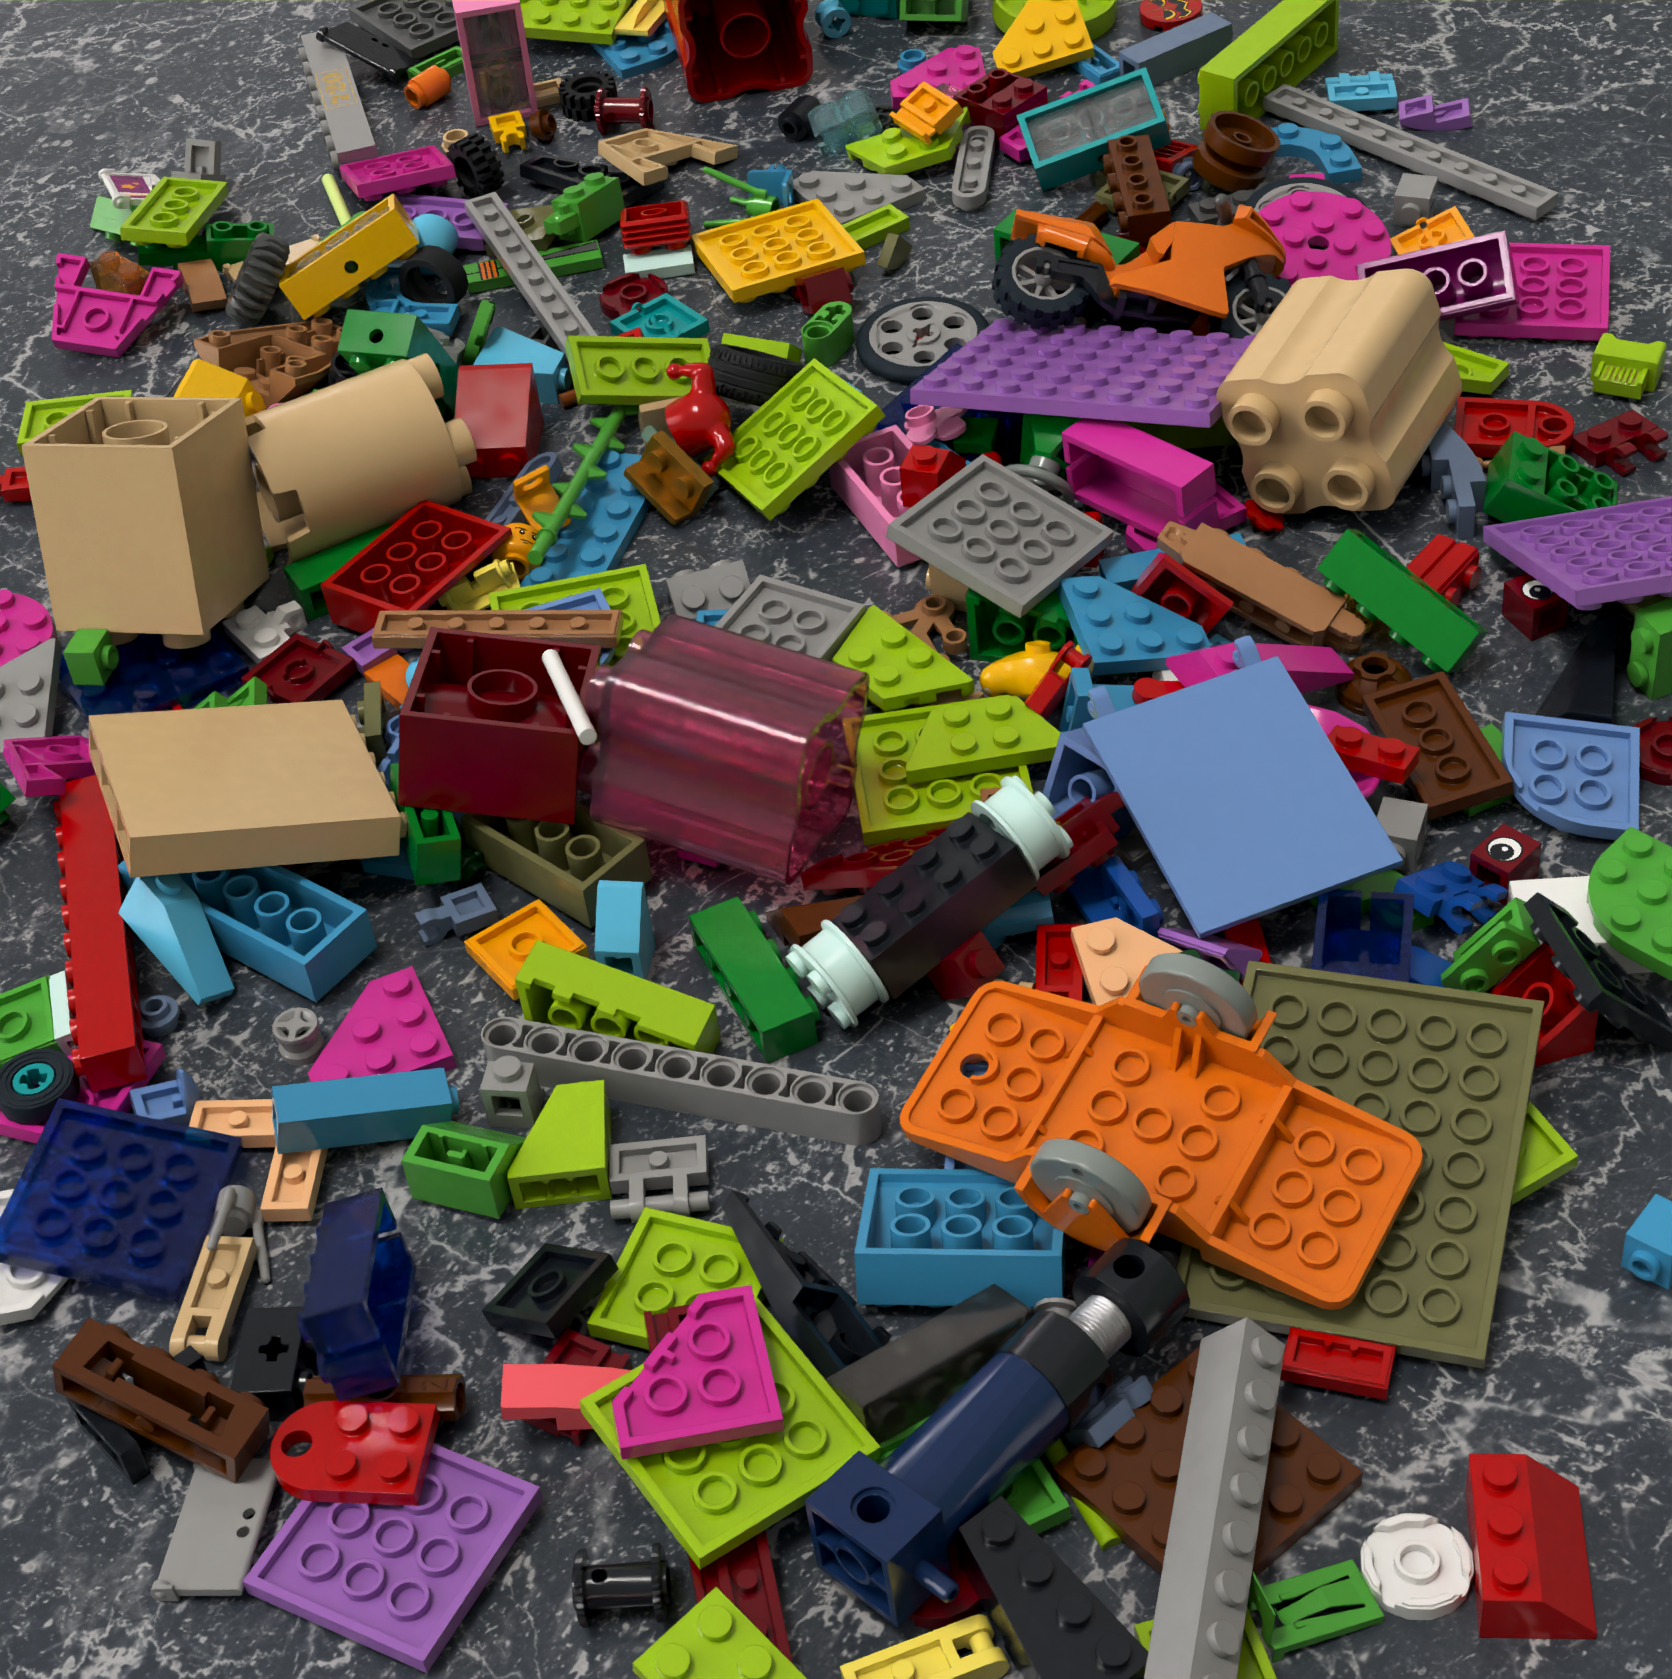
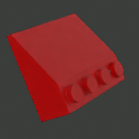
M428 500L419 502L320 585L331 621L363 633L375 627L379 611L426 610L512 535L511 528Z

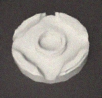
M1402 1513L1384 1519L1375 1526L1373 1533L1367 1538V1541L1365 1539L1361 1548L1360 1571L1378 1605L1386 1612L1407 1620H1433L1451 1614L1466 1600L1474 1577L1473 1552L1459 1531L1452 1526L1450 1530L1445 1525L1439 1524V1519L1436 1517L1418 1513Z

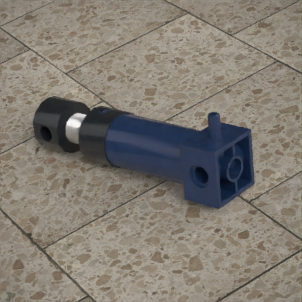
M1121 1238L1074 1281L1072 1293L1077 1309L1068 1318L1054 1311L1041 1310L991 1355V1360L880 1464H877L860 1450L854 1454L805 1500L817 1567L897 1628L932 1594L945 1603L953 1601L959 1593V1584L950 1578L951 1570L947 1547L958 1538V1528L999 1498L1060 1437L1069 1433L1112 1391L1114 1378L1107 1360L1119 1350L1127 1356L1141 1357L1153 1348L1188 1313L1191 1302L1187 1287L1179 1273L1162 1254L1137 1239Z

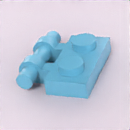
M1369 71L1368 75L1349 76V73H1338V77L1325 78V91H1327V101L1352 111L1370 110L1373 112H1383L1387 109H1397V91L1392 73L1379 74V71Z

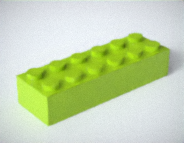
M1283 0L1199 69L1197 82L1200 92L1198 104L1200 130L1205 131L1211 115L1218 111H1234L1258 119L1266 112L1263 109L1264 96L1283 84L1292 87L1297 86L1338 50L1339 0Z

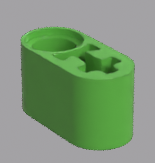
M834 301L823 305L802 327L801 334L806 365L815 358L825 367H831L855 342L852 307L848 303Z

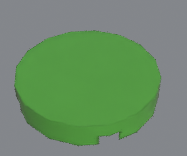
M482 299L466 345L462 366L473 365L487 341L486 338L490 324H492L494 318L495 302Z

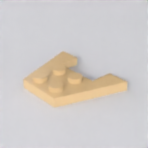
M643 128L598 141V154L634 180L646 186L668 179L667 166L676 165L679 160L693 157L713 165L737 159L738 145Z

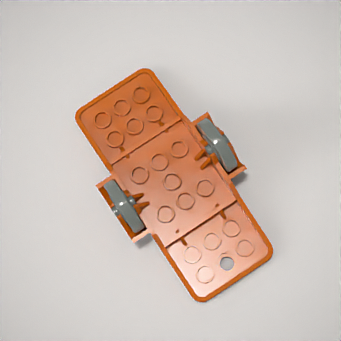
M1163 953L1153 957L1148 965L1144 966L1126 998L1121 996L1100 1006L1005 981L986 983L972 995L900 1113V1125L908 1139L1015 1183L1014 1189L1019 1197L1037 1215L1053 1227L1084 1244L1107 1251L1121 1238H1134L1148 1246L1157 1232L1199 1249L1202 1260L1327 1310L1341 1309L1349 1305L1356 1297L1423 1165L1422 1148L1413 1135L1294 1077L1268 1050L1260 1047L1276 1019L1277 1013L1268 1010L1263 1018L1257 1020L1258 1014L1254 1001L1238 981L1205 960L1181 953ZM984 1060L989 1065L984 1075H971L968 1078L962 1074V1068L966 1063L977 1064Z

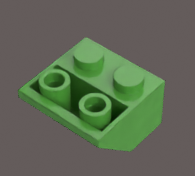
M455 1121L422 1125L401 1160L412 1198L500 1219L512 1197L507 1179V1171L526 1138Z

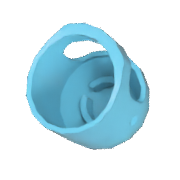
M421 214L413 219L418 228L419 244L416 245L417 249L426 245L438 246L453 255L459 242V234L452 223L435 214ZM419 267L421 275H437L427 268Z

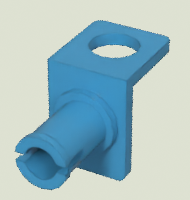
M772 164L767 170L748 171L747 181L749 185L768 190V195L779 197L783 208L794 205L795 195L792 169L787 170L782 164H778L775 169V164Z

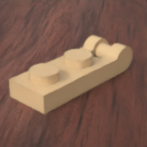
M206 1235L171 1334L169 1352L173 1357L191 1345L201 1356H204L206 1361L223 1362L228 1352V1337L257 1254V1246L253 1237L221 1236L216 1249L210 1251L207 1249L209 1235ZM197 1328H208L206 1335H195Z

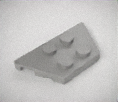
M51 638L0 666V758L3 761H6L3 757L4 739L52 737L62 646L56 638Z

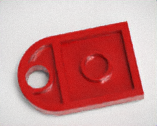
M1459 397L1457 400L1454 431L1467 443L1476 457H1494L1513 431L1526 437L1535 438L1546 447L1565 445L1566 451L1572 444L1575 427L1574 419L1568 411L1556 404L1534 400Z
M337 1400L321 1401L307 1405L290 1415L279 1426L273 1436L270 1446V1461L277 1480L290 1495L306 1501L418 1506L440 1419L437 1405ZM307 1442L312 1444L311 1448L301 1456L291 1457L286 1455L288 1450L298 1443Z

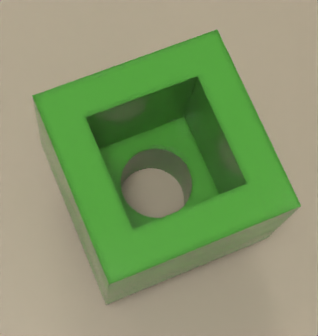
M77 629L63 652L74 685L104 686L119 662V653L116 646L112 643L108 629Z

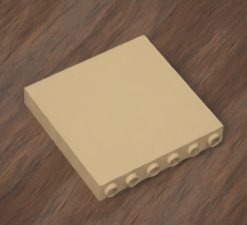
M343 700L88 715L89 755L130 878L399 855L400 838H405L407 833L404 812H398L394 792H388L383 771L378 772L375 755L373 752H368L365 735L358 732L355 715L349 714Z

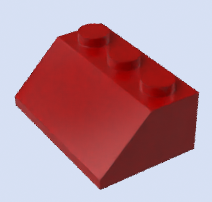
M1469 1454L1465 1495L1470 1547L1473 1552V1579L1479 1638L1596 1640L1597 1629L1578 1486L1526 1454Z

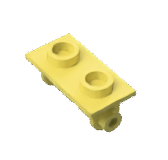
M496 559L493 563L474 571V581L470 582L464 576L445 592L438 601L442 607L446 606L447 610H485L491 607L488 593L521 587L513 562L509 563L507 559L503 561Z

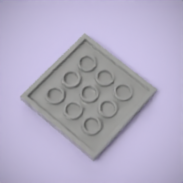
M982 454L888 525L886 538L999 605L1004 610L1021 618L1059 587L1061 579L1070 578L1110 545L1114 531Z

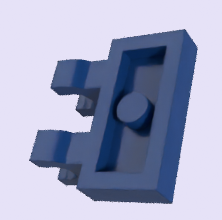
M1446 861L1398 878L1392 895L1428 918L1434 915L1441 917L1453 931L1463 935L1472 930L1474 923L1463 916L1462 907L1470 911L1478 921L1485 925L1497 914L1495 910L1488 906L1487 897L1497 902L1505 899L1509 890L1498 884L1485 885L1484 882L1471 875L1469 868L1463 864Z

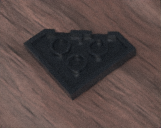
M1538 892L1523 904L1534 921L1530 925L1532 931L1544 944L1550 946L1555 953L1551 957L1553 964L1565 977L1571 979L1576 986L1572 993L1581 1006L1590 1013H1594L1596 1010L1603 1013L1606 1019L1618 1029H1622L1624 1026L1627 1027L1643 1044L1649 1045L1652 1042L1670 1053L1672 1051V1021L1662 1006L1649 993L1644 995L1630 979L1625 977L1627 971L1600 944L1596 946L1585 933L1576 927L1579 922L1566 909Z

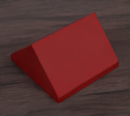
M1544 943L1489 993L1544 1001V1014L1535 1067L1592 1052L1594 1050L1598 1010L1590 1013L1576 1000L1572 993L1576 986L1571 979L1565 977L1555 967L1551 960L1555 953L1550 946Z

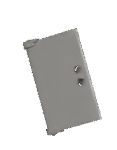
M270 1458L252 1459L236 1484L196 1463L193 1464L194 1473L158 1579L153 1582L150 1595L154 1599L159 1601H179L181 1596L242 1595L244 1589L242 1581L249 1573L277 1483V1477ZM255 1514L252 1518L247 1519L250 1515Z

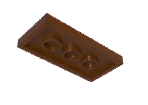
M1444 671L1362 696L1363 710L1379 737L1395 738L1403 741L1405 744L1420 747L1419 763L1406 780V783L1419 803L1428 804V820L1513 794V781Z

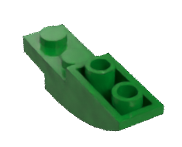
M258 220L249 223L218 221L205 224L206 235H196L188 246L182 248H170L166 244L159 243L138 245L139 266L173 265V269L178 270L177 263L211 258L217 271L223 270V264L229 263L232 265L244 261L252 242H254L258 234L264 232L269 235H275L274 223H265Z

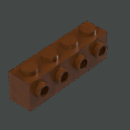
M1149 134L1139 136L1124 135L1118 139L1107 140L1108 154L1102 155L1105 176H1107L1110 195L1112 194L1114 212L1118 217L1120 233H1126L1128 240L1138 242L1140 245L1148 244L1150 237L1171 224V211Z

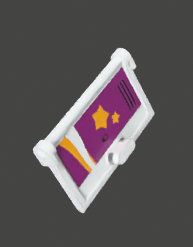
M106 168L101 169L98 173L99 179L104 182L112 197L113 205L118 209H130V206H139L160 181L159 177L155 174L115 173V169Z

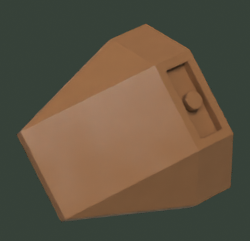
M314 318L311 321L231 331L213 330L207 336L194 339V347L202 360L248 378L254 389L261 394L266 409H268L272 404L285 403L304 396L328 378L332 356L338 352L343 327L333 324V321L328 318Z

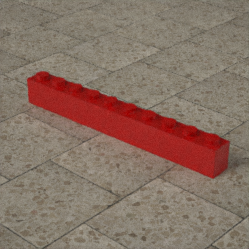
M96 775L66 781L64 794L59 795V801L53 802L55 816L59 826L55 827L56 838L62 851L57 853L59 868L63 878L59 879V886L62 898L66 904L61 906V913L67 931H70L63 933L68 958L72 959L65 961V969L70 986L74 987L67 990L72 1015L76 1016V1018L69 1019V1026L75 1046H78V1048L71 1050V1055L77 1076H86L92 1093L148 1079L133 931L118 913L127 896V891L117 867L124 861V857Z

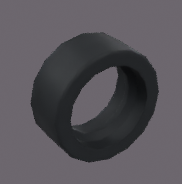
M431 245L419 247L403 263L398 275L400 288L405 297L420 303L457 304L467 294L469 285L466 271L460 261L445 249ZM419 267L427 268L437 274L446 286L447 294L439 293L432 289L422 277Z

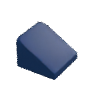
M1411 946L1409 983L1449 988L1442 984L1440 975L1453 963L1423 948Z

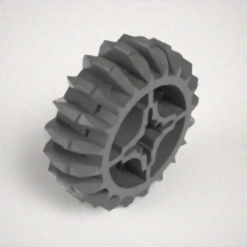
M264 232L255 237L227 300L226 313L228 316L235 318L234 320L241 324L246 323L252 327L260 322L286 267L290 254L288 243L273 234L269 235Z

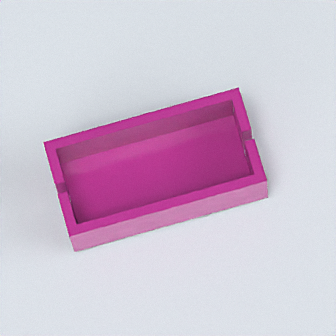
M1081 418L1062 432L1065 462L1071 464L1066 468L1067 482L1075 492V500L1155 538L1159 536L1169 521L1194 530L1202 522L1212 528L1219 529L1217 499L1213 497L1216 493L1214 463L1121 421Z

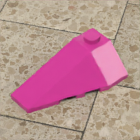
M1234 642L1166 658L1165 662L1166 666L1185 688L1240 669L1232 659L1233 651L1237 650ZM1255 643L1261 661L1276 656L1279 657L1301 694L1353 680L1355 673L1331 647Z

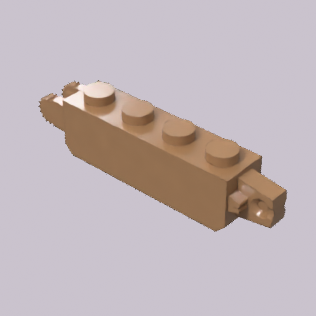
M1169 521L1157 537V548L1234 603L1229 610L1292 645L1323 647L1326 644L1347 655H1353V653L1360 651L1363 642L1362 637H1364L1366 631V624L1363 623L1364 620H1360V617L1356 618L1355 614L1344 609L1346 599L1340 597L1328 587L1320 586L1308 580L1296 569L1284 567L1268 558L1259 549L1249 548L1232 539L1225 531L1212 528L1203 522L1194 530Z

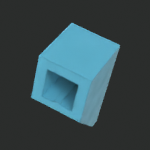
M599 880L597 886L594 949L596 961L647 980L656 943L644 882Z

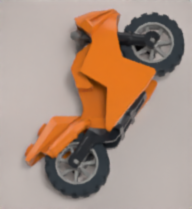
M1223 193L1216 195L1214 199L1218 215L1216 225L1175 221L1150 237L1146 252L1123 265L1115 263L1112 252L1095 224L1073 218L1017 209L1010 237L1013 240L1010 247L1006 245L1001 251L1000 258L998 257L992 280L993 297L996 304H1001V311L1006 316L1011 315L1014 317V322L1023 326L1026 323L1031 325V329L1040 330L1041 327L1055 330L1062 324L1068 326L1073 323L1076 317L1080 323L1085 324V328L1098 330L1099 327L1105 325H1116L1121 327V331H1134L1138 328L1148 327L1156 329L1157 333L1170 334L1176 330H1189L1193 332L1194 336H1207V334H1210L1208 318L1212 316L1210 326L1214 329L1213 333L1223 332L1229 334V338L1243 339L1248 335H1257L1291 286L1289 285L1290 281L1282 277L1280 280L1274 278L1284 270L1286 252L1268 223L1252 206H1245L1244 204L1238 205L1233 218L1229 198ZM1020 274L1028 280L1018 281L1016 276Z

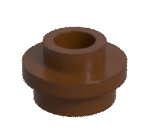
M539 109L535 114L530 115L529 127L534 139L544 142L551 141L557 130L554 116L549 114L546 109Z

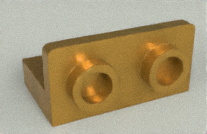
M663 430L651 436L640 461L626 467L623 473L640 493L673 525L700 511L714 483Z

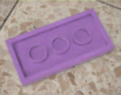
M387 192L379 203L394 192ZM394 193L412 220L421 214L439 215L455 226L459 234V242L456 248L468 249L472 252L485 251L484 245L486 241L465 211L464 201L469 199ZM504 203V205H505V206L507 207V209L509 210V205H508V203Z

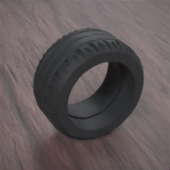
M717 344L712 347L707 363L713 369L717 395L760 407L803 369L802 364L728 344Z

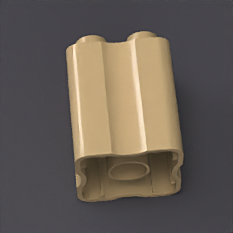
M1414 269L1377 271L1372 276L1361 280H1344L1334 276L1299 279L1291 286L1217 390L1216 399L1221 401L1222 417L1226 428L1237 440L1243 455L1241 471L1250 497L1261 508L1272 513L1299 514L1306 513L1310 509L1319 506H1336L1349 511L1384 510L1393 504L1462 393V382L1455 358L1447 350L1440 336L1439 319L1441 311L1433 285L1427 276Z

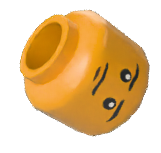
M511 523L505 526L511 528L512 535L492 552L491 560L492 563L496 559L500 561L507 559L509 563L513 562L519 580H523L526 575H529V571L541 566V564L534 565L530 563L527 558L529 551L536 541L538 530L524 523Z

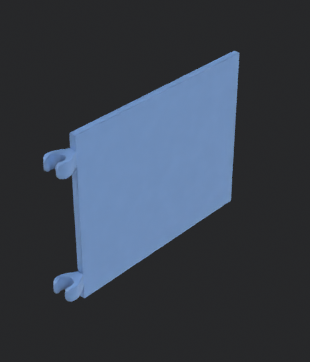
M1244 636L1234 640V646L1237 650L1233 651L1232 659L1240 669L1115 712L1112 700L1105 686H1098L1088 690V696L1091 700L1087 703V709L1094 720L1083 723V730L1199 939L1399 867L1403 862L1400 854L1279 657L1276 656L1261 661L1251 636Z

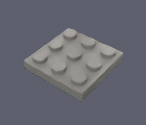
M760 574L697 647L715 645L735 648L742 654L748 674L806 691L838 652L865 614L866 608L861 603Z

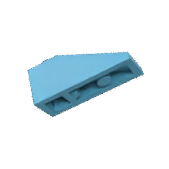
M179 874L136 877L118 911L119 915L197 1005L232 995L235 988L198 896Z

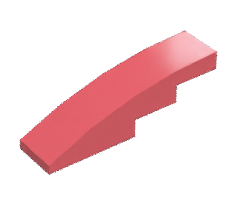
M503 1364L501 1391L502 1419L556 1418L558 1430L593 1429L581 1413L580 1400L631 1370L568 1364Z

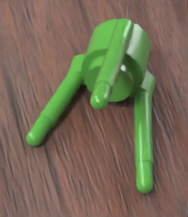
M707 166L703 167L704 173L753 194L748 199L730 197L731 203L746 206L748 216L755 217L780 209L779 197L768 195V190L756 188ZM748 218L704 221L703 226L705 228H717Z

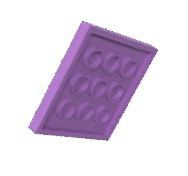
M433 1443L418 1506L301 1500L242 1582L246 1592L254 1597L428 1673L542 1502V1492L540 1487Z

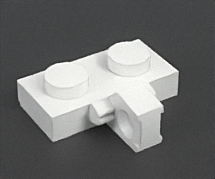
M294 600L278 606L276 611H270L267 614L254 605L223 621L222 625L225 634L258 664L286 642L291 634L306 627L307 622L303 608Z

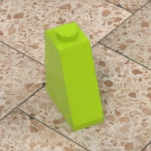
M604 1080L556 1085L507 1171V1179L515 1209L612 1199L609 1183L611 1109Z

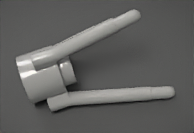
M241 1185L226 1186L220 1190L217 1197L215 1213L212 1215L210 1229L207 1234L209 1235L207 1249L210 1251L215 1250L222 1234L237 1237L243 1235L247 1229L252 1228L257 1246L256 1256L261 1281L264 1284H268L271 1281L263 1228L264 1219L261 1211L255 1209L256 1195L252 1190Z

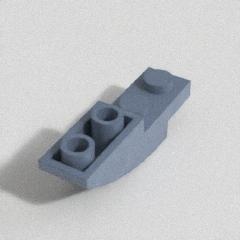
M1443 422L1419 460L1420 476H1427L1430 491L1440 490L1441 498L1447 499L1446 520L1448 524L1454 523L1457 539L1474 538L1475 512H1483L1486 479L1479 461L1467 443Z

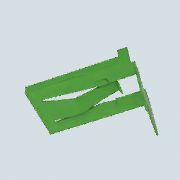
M1353 1559L1262 1587L1252 1570L1247 1607L1249 1612L1258 1610L1263 1621L1261 1635L1267 1647L1274 1649L1272 1663L1283 1660V1655L1286 1652L1383 1623L1384 1614ZM1347 1576L1349 1577V1579H1345V1580H1342V1581L1335 1582V1581H1337V1580H1339V1579H1342V1578H1344V1577H1347ZM1308 1592H1311L1305 1597L1298 1600L1297 1602L1279 1611H1277L1276 1608H1274V1612L1271 1606L1277 1603H1281L1284 1600L1293 1599ZM1353 1605L1365 1606L1358 1609L1301 1620L1305 1617H1308L1330 1607ZM1277 1614L1283 1626L1273 1629Z

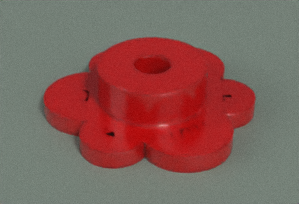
M1246 500L1244 506L1247 507V511L1245 514L1255 528L1268 532L1272 531V529L1278 532L1282 531L1284 527L1282 523L1285 519L1281 513L1269 512L1261 508L1254 500Z

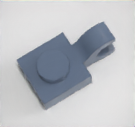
M482 883L441 896L440 907L424 909L415 914L416 920L422 929L418 931V934L425 946L439 943L451 929L454 930L458 937L499 922L497 909Z

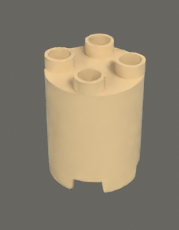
M427 353L408 360L400 359L245 417L249 449L257 462L254 465V472L260 489L256 494L262 532L268 544L272 546L273 552L288 548L289 558L286 561L287 565L388 523L393 525L421 501L428 500L449 507L460 502L463 496L472 493V483L465 465L477 460L475 444L466 424L461 418L444 423L435 399L444 396V388L438 369Z

